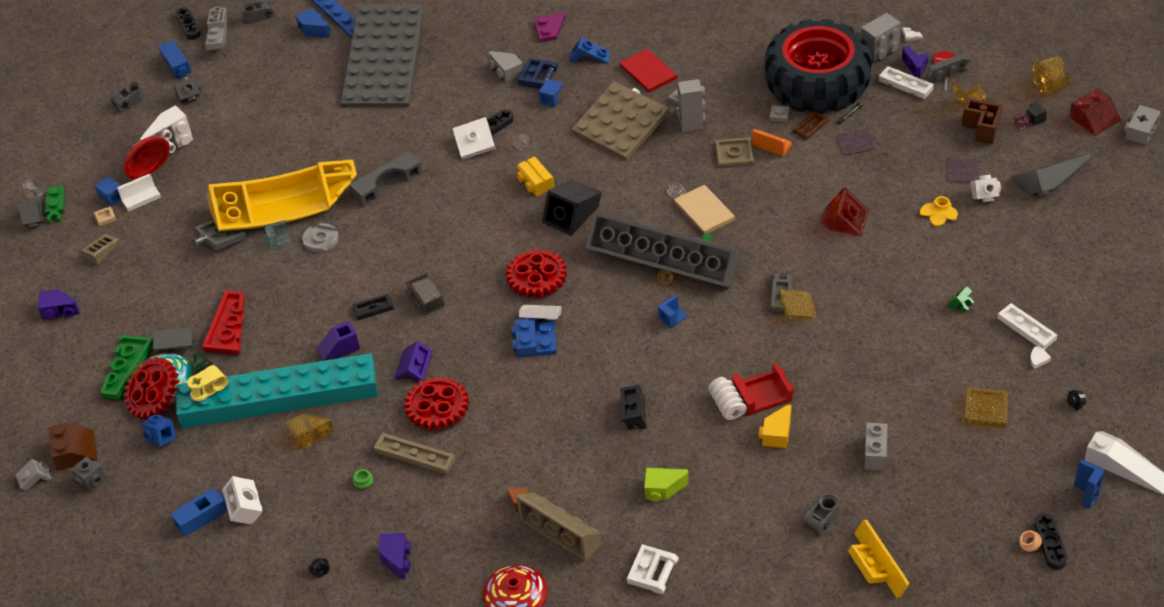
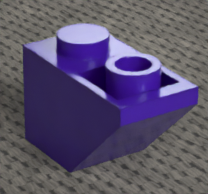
M56 289L39 292L38 310L42 319L52 320L56 317H61L62 306L65 317H72L74 311L76 315L80 314L76 300L62 291Z
M350 321L331 328L317 347V351L323 361L336 359L360 349L357 334Z
M405 533L380 534L379 555L381 563L400 579H406L405 572H410V560L407 559V554H411V542L407 541Z

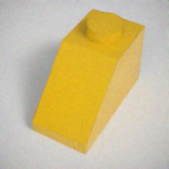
M786 405L765 418L764 426L759 428V439H762V446L787 448L791 422V405Z

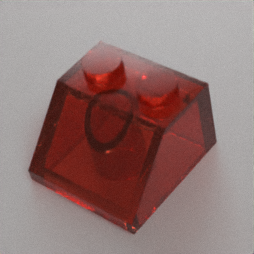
M1099 88L1094 89L1071 104L1069 117L1094 136L1121 121L1112 98Z

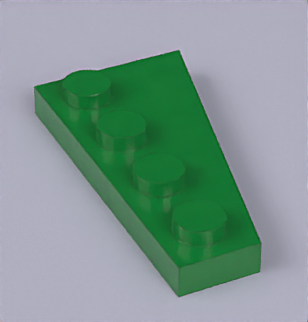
M129 335L120 336V345L115 350L116 357L114 361H111V371L106 375L100 392L103 398L120 400L126 390L124 387L129 385L127 379H132L133 377L131 372L135 373L137 371L136 366H141L142 361H145L153 348V338Z

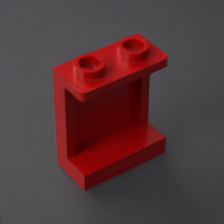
M776 362L772 363L771 371L742 380L739 374L732 376L734 387H736L740 398L743 399L744 404L747 406V416L792 401V394H794L793 385L786 380L783 368H779Z

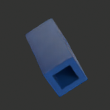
M174 40L158 46L161 58L176 79L191 73L187 59Z
M212 488L170 514L175 526L186 537L226 513L227 508L223 493L218 494L215 488Z

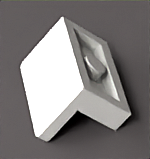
M150 174L117 188L121 201L128 212L161 198Z

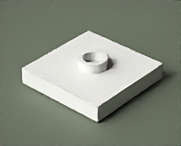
M486 117L453 128L462 159L496 149Z

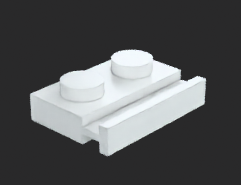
M523 305L519 309V317L526 319L545 318L546 320H555L561 315V306Z

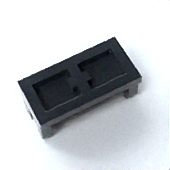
M640 384L620 388L622 422H625L628 429H633L632 424H638L640 429H646L645 396Z

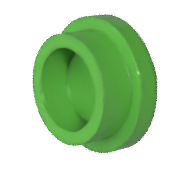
M361 469L355 472L353 484L356 488L365 489L372 485L373 476L368 470Z

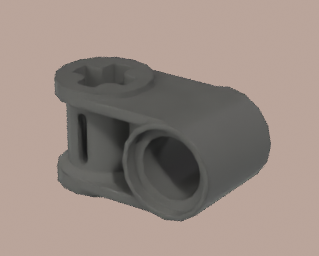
M268 0L246 3L241 7L243 21L247 24L273 18L274 10L270 7Z
M131 82L119 91L114 92L110 97V102L116 105L120 112H124L143 101L145 96L140 83Z
M832 494L823 495L812 509L805 514L802 525L811 527L817 531L818 535L822 536L838 516L837 497Z

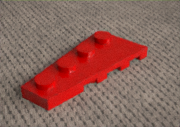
M225 291L202 345L204 352L240 355L245 302L244 292Z

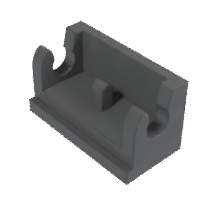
M192 327L154 331L153 350L156 354H160V350L188 347L191 350H195L196 335Z

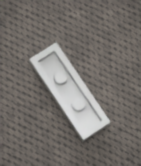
M889 66L879 75V82L925 99L931 93L934 86L932 83Z
M1012 303L998 313L997 319L1036 346L1040 345L1044 350L1057 340V334Z

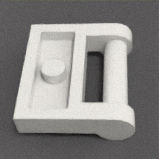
M642 544L628 574L627 583L663 595L666 589V581L673 565L677 564L678 556ZM660 560L665 561L658 580H652Z

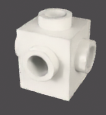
M991 175L979 176L980 180L970 181L973 199H982L983 202L993 201L994 197L999 196L1001 185L997 178H991Z

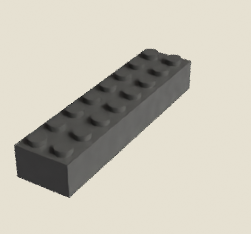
M594 212L586 244L587 249L725 287H731L733 284L741 253L740 249L602 212Z

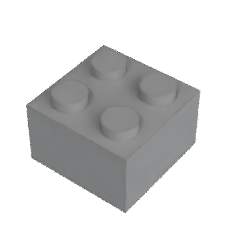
M888 13L861 27V35L871 51L872 62L884 59L887 54L896 52L899 48L901 22Z

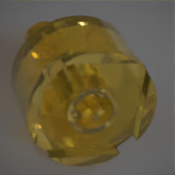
M1059 55L1050 56L1032 63L1034 70L1032 81L1035 85L1041 86L1040 90L1044 96L1062 90L1070 84L1069 74L1065 73L1063 69L1066 65Z

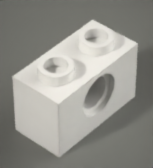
M232 476L222 489L230 520L252 524L262 513V506L254 480Z

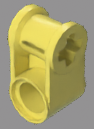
M211 365L188 379L187 384L191 389V398L194 401L205 400L207 397L225 388L228 378L216 366Z

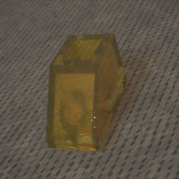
M301 414L285 422L288 434L298 449L308 447L316 441L315 429L322 438H326L334 432L330 417Z

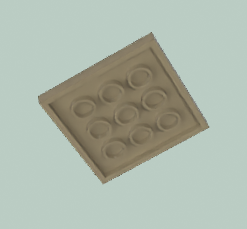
M613 81L574 125L572 132L628 160L670 111L668 107Z

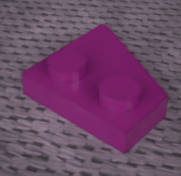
M565 12L534 18L540 42L557 39L563 20H565Z

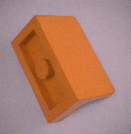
M756 129L752 131V145L784 156L792 146L791 141Z

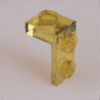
M954 77L951 79L954 84L951 88L962 106L966 104L967 98L982 101L988 99L979 84L963 93Z

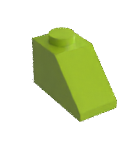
M646 468L645 499L658 502L670 498L688 485V470Z

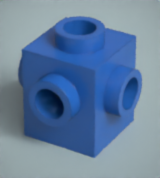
M153 415L142 423L143 437L150 443L161 447L176 438L173 422L170 419L160 415Z

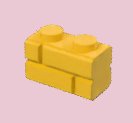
M536 157L518 164L517 178L520 182L525 183L529 193L532 192L537 197L555 187L553 176Z

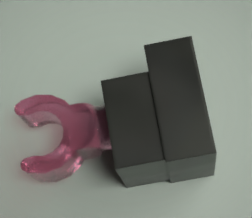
M1037 101L1030 103L1027 114L1015 117V123L1021 122L1020 128H1025L1029 122L1034 126L1041 124L1047 119V110Z

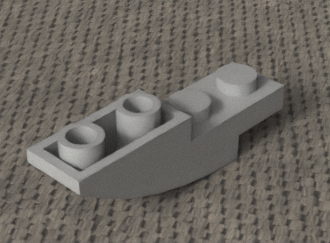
M214 7L210 9L207 21L206 50L223 49V47H226L227 10L226 8Z

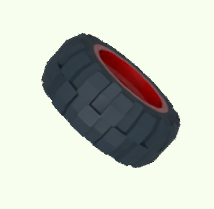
M812 19L802 20L798 25L790 24L783 28L768 45L765 54V80L775 98L783 105L789 103L794 110L804 112V109L823 114L826 113V110L834 109L836 112L846 108L849 102L854 104L868 87L871 78V51L859 32L854 33L851 26L844 23L840 25L835 24L833 20L821 19V21H812Z

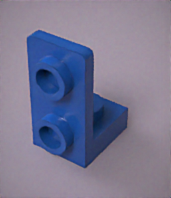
M581 37L571 50L569 60L577 62L579 58L582 59L584 54L602 63H608L610 51Z

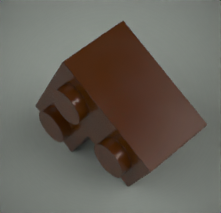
M967 98L963 109L962 125L977 128L976 141L993 144L1001 123L1003 105Z

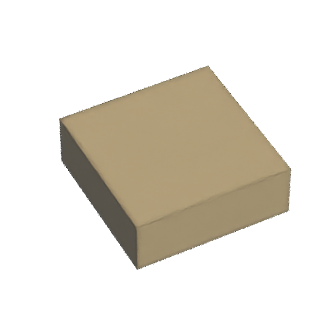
M111 206L94 212L99 227L117 221Z

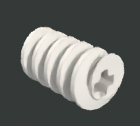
M719 377L711 382L708 390L722 416L726 420L741 417L746 412L747 406L744 404L743 399L740 398L734 383L725 377Z

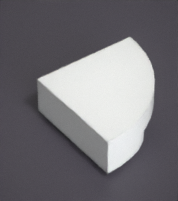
M902 28L906 42L923 39L920 32L912 31L911 28Z
M1037 345L1031 352V365L1036 369L1051 361V357L1040 345Z

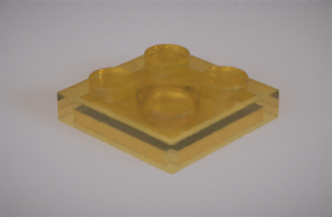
M967 387L964 423L1006 428L1009 391Z

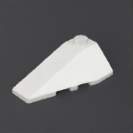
M1103 431L1095 433L1087 446L1084 461L1164 495L1163 471L1122 439Z

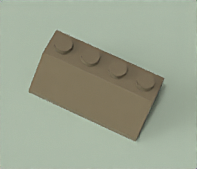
M524 493L517 496L520 521L582 560L586 561L601 545V536L596 528L589 527L580 518L573 517L562 507H557L550 503L546 497H541L536 493Z

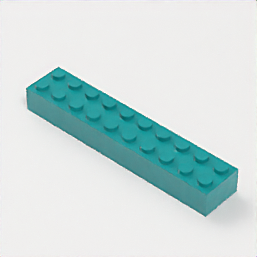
M372 353L227 376L228 383L226 387L203 401H194L191 398V389L187 383L176 385V388L179 389L176 391L177 417L181 428L378 397Z

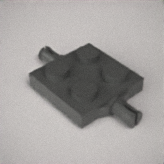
M212 220L194 227V233L198 237L192 239V244L197 246L206 243L217 251L246 239V233L242 229L218 232L216 224Z

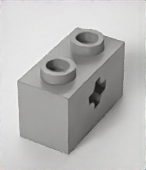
M1139 105L1137 111L1132 112L1130 122H1127L1125 125V139L1147 145L1158 125L1161 111Z
M867 423L864 469L885 471L887 424Z

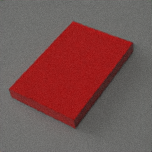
M648 49L620 62V67L649 93L677 79V74Z

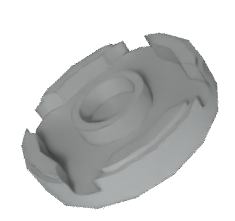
M316 224V227L312 228L311 226L303 233L304 247L312 252L321 253L328 251L339 240L336 228L330 224Z

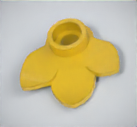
M944 196L937 197L933 203L925 204L920 210V215L930 217V221L935 227L943 225L947 219L955 221L958 216L957 210L951 207L950 200Z

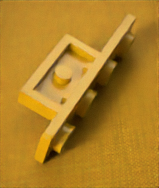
M862 520L854 533L861 544L851 545L848 552L869 584L886 582L896 598H899L908 588L909 582L868 520Z

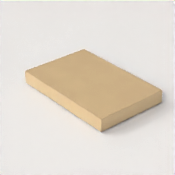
M706 185L674 199V203L703 234L710 233L735 221V216Z

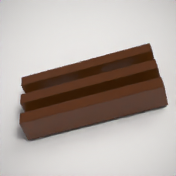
M815 111L793 129V133L807 140L827 124L829 118ZM808 124V127L801 131V129Z

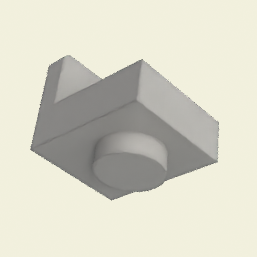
M31 459L16 474L20 488L23 490L30 489L40 478L47 481L51 480L52 477L47 464Z

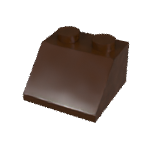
M69 422L48 427L51 458L57 471L75 467L85 457L92 461H97L94 430Z

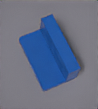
M1080 460L1074 487L1085 491L1082 505L1090 509L1100 493L1105 470Z

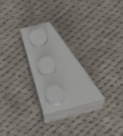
M699 79L678 82L677 95L679 99H677V104H679V107L676 110L682 132L703 129V123H706L705 113L703 112L706 106L705 100L702 99L705 96L704 86H701Z

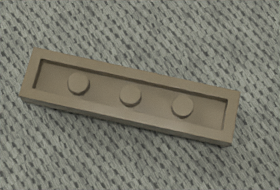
M386 433L381 434L373 447L374 453L445 475L448 474L456 460L454 454Z

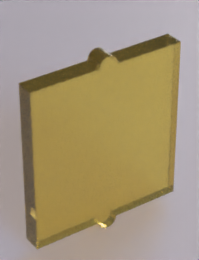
M779 289L780 304L783 306L786 317L817 318L814 308L815 304L812 302L809 291Z

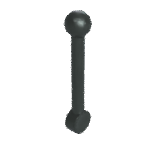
M858 102L856 107L843 118L840 117L837 123L841 125L857 109L863 107L862 103Z

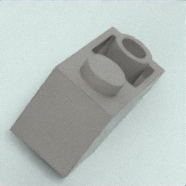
M489 52L490 60H488V64L491 69L498 68L496 73L500 79L503 78L508 82L520 76L523 70V63L515 54Z

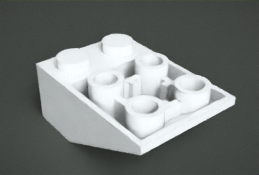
M177 106L162 112L140 138L141 141L147 137L161 136L168 141L170 153L176 150V146L180 148L193 141L187 117Z

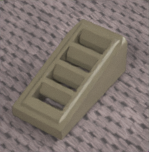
M104 234L82 249L83 259L98 265L120 242V239Z

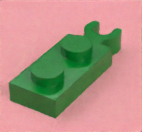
M61 185L46 188L45 213L49 224H52V219L54 218L61 222L62 217L60 214L64 213L65 187Z

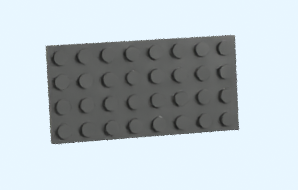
M424 4L358 5L341 99L342 107L409 106L424 15Z

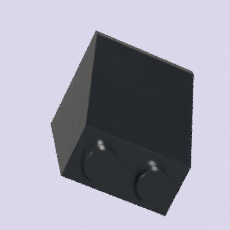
M573 179L547 191L542 223L572 236L599 207L602 192Z

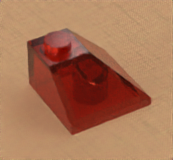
M844 187L824 209L821 222L831 231L862 236L870 210Z

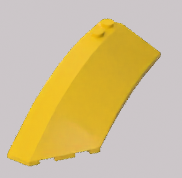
M353 160L319 162L318 165L274 177L243 182L209 184L207 199L218 232L272 226L292 222L329 210L354 180L357 173Z

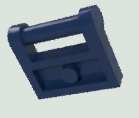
M529 58L518 78V84L541 89L547 79H551L553 73L557 71L558 64L553 61ZM543 69H548L543 79L540 80L539 77Z

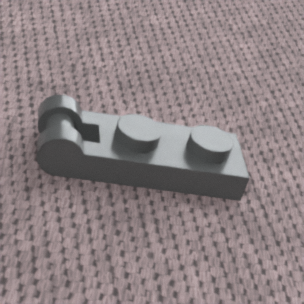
M963 53L930 65L925 79L931 83L954 75L959 71H967L971 55Z

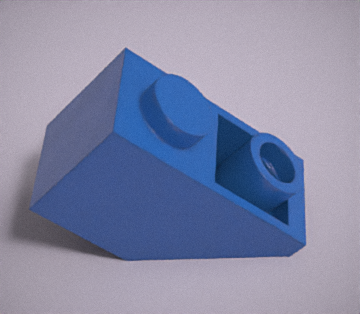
M313 8L296 15L298 28L305 36L330 37L329 31L331 29L328 22H325L321 14L317 13Z

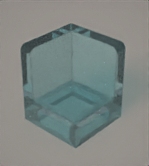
M285 220L264 226L271 249L292 243Z

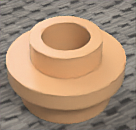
M1031 530L1025 531L1020 536V546L1027 552L1037 550L1042 543L1040 535Z

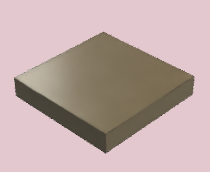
M750 137L715 140L718 168L754 165Z

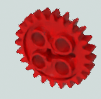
M537 248L536 252H533L532 249L529 250V253L522 251L523 256L516 255V260L511 259V264L507 265V283H509V288H513L514 293L519 291V296H522L524 293L526 298L533 295L534 299H536L537 295L544 298L545 293L551 296V291L558 292L557 287L562 288V283L566 282V264H564V259H560L559 254L554 256V251L547 253V249H544L543 252H540L539 248Z
M148 358L147 362L142 361V367L136 366L137 371L135 373L131 372L133 377L132 379H127L129 385L124 387L128 392L123 394V396L127 397L124 403L128 405L126 409L130 410V414L137 418L148 420L153 415L161 416V410L167 411V404L172 405L170 400L171 398H176L174 392L179 389L175 385L180 381L175 379L179 374L175 372L177 368L172 366L171 362L163 358Z
M434 376L432 381L427 377L425 383L420 380V386L413 385V391L408 390L409 396L405 397L406 403H404L409 421H414L415 427L420 425L421 430L428 427L430 432L433 427H436L437 432L440 430V427H444L447 430V425L449 424L454 427V421L461 422V416H466L465 411L469 410L468 404H470L464 385H459L458 380L453 383L452 377L446 381L445 376H442L440 380L437 379V376Z

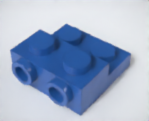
M535 318L515 320V325H512V336H516V339L512 340L513 351H517L518 357L557 354L554 321L535 323Z

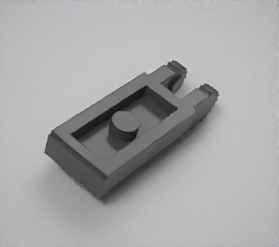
M775 270L772 285L771 312L790 313L792 294L791 271H787L786 279H780L779 270Z

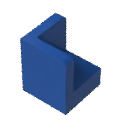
M547 79L539 90L540 103L556 107L558 104L557 94L563 87V83Z
M107 177L94 185L98 197L109 206L121 200L117 189L121 185L111 177Z
M676 295L658 306V318L670 328L688 317L678 307V297Z

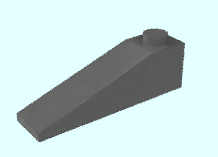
M1086 154L1014 175L1012 179L1030 195L1038 193V196L1049 194L1050 189L1056 188L1091 156Z

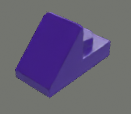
M909 45L902 47L901 59L914 77L920 79L928 65L929 53L917 55Z

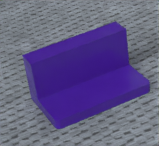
M418 340L405 348L394 378L399 380L407 375L416 382L423 381L432 350Z

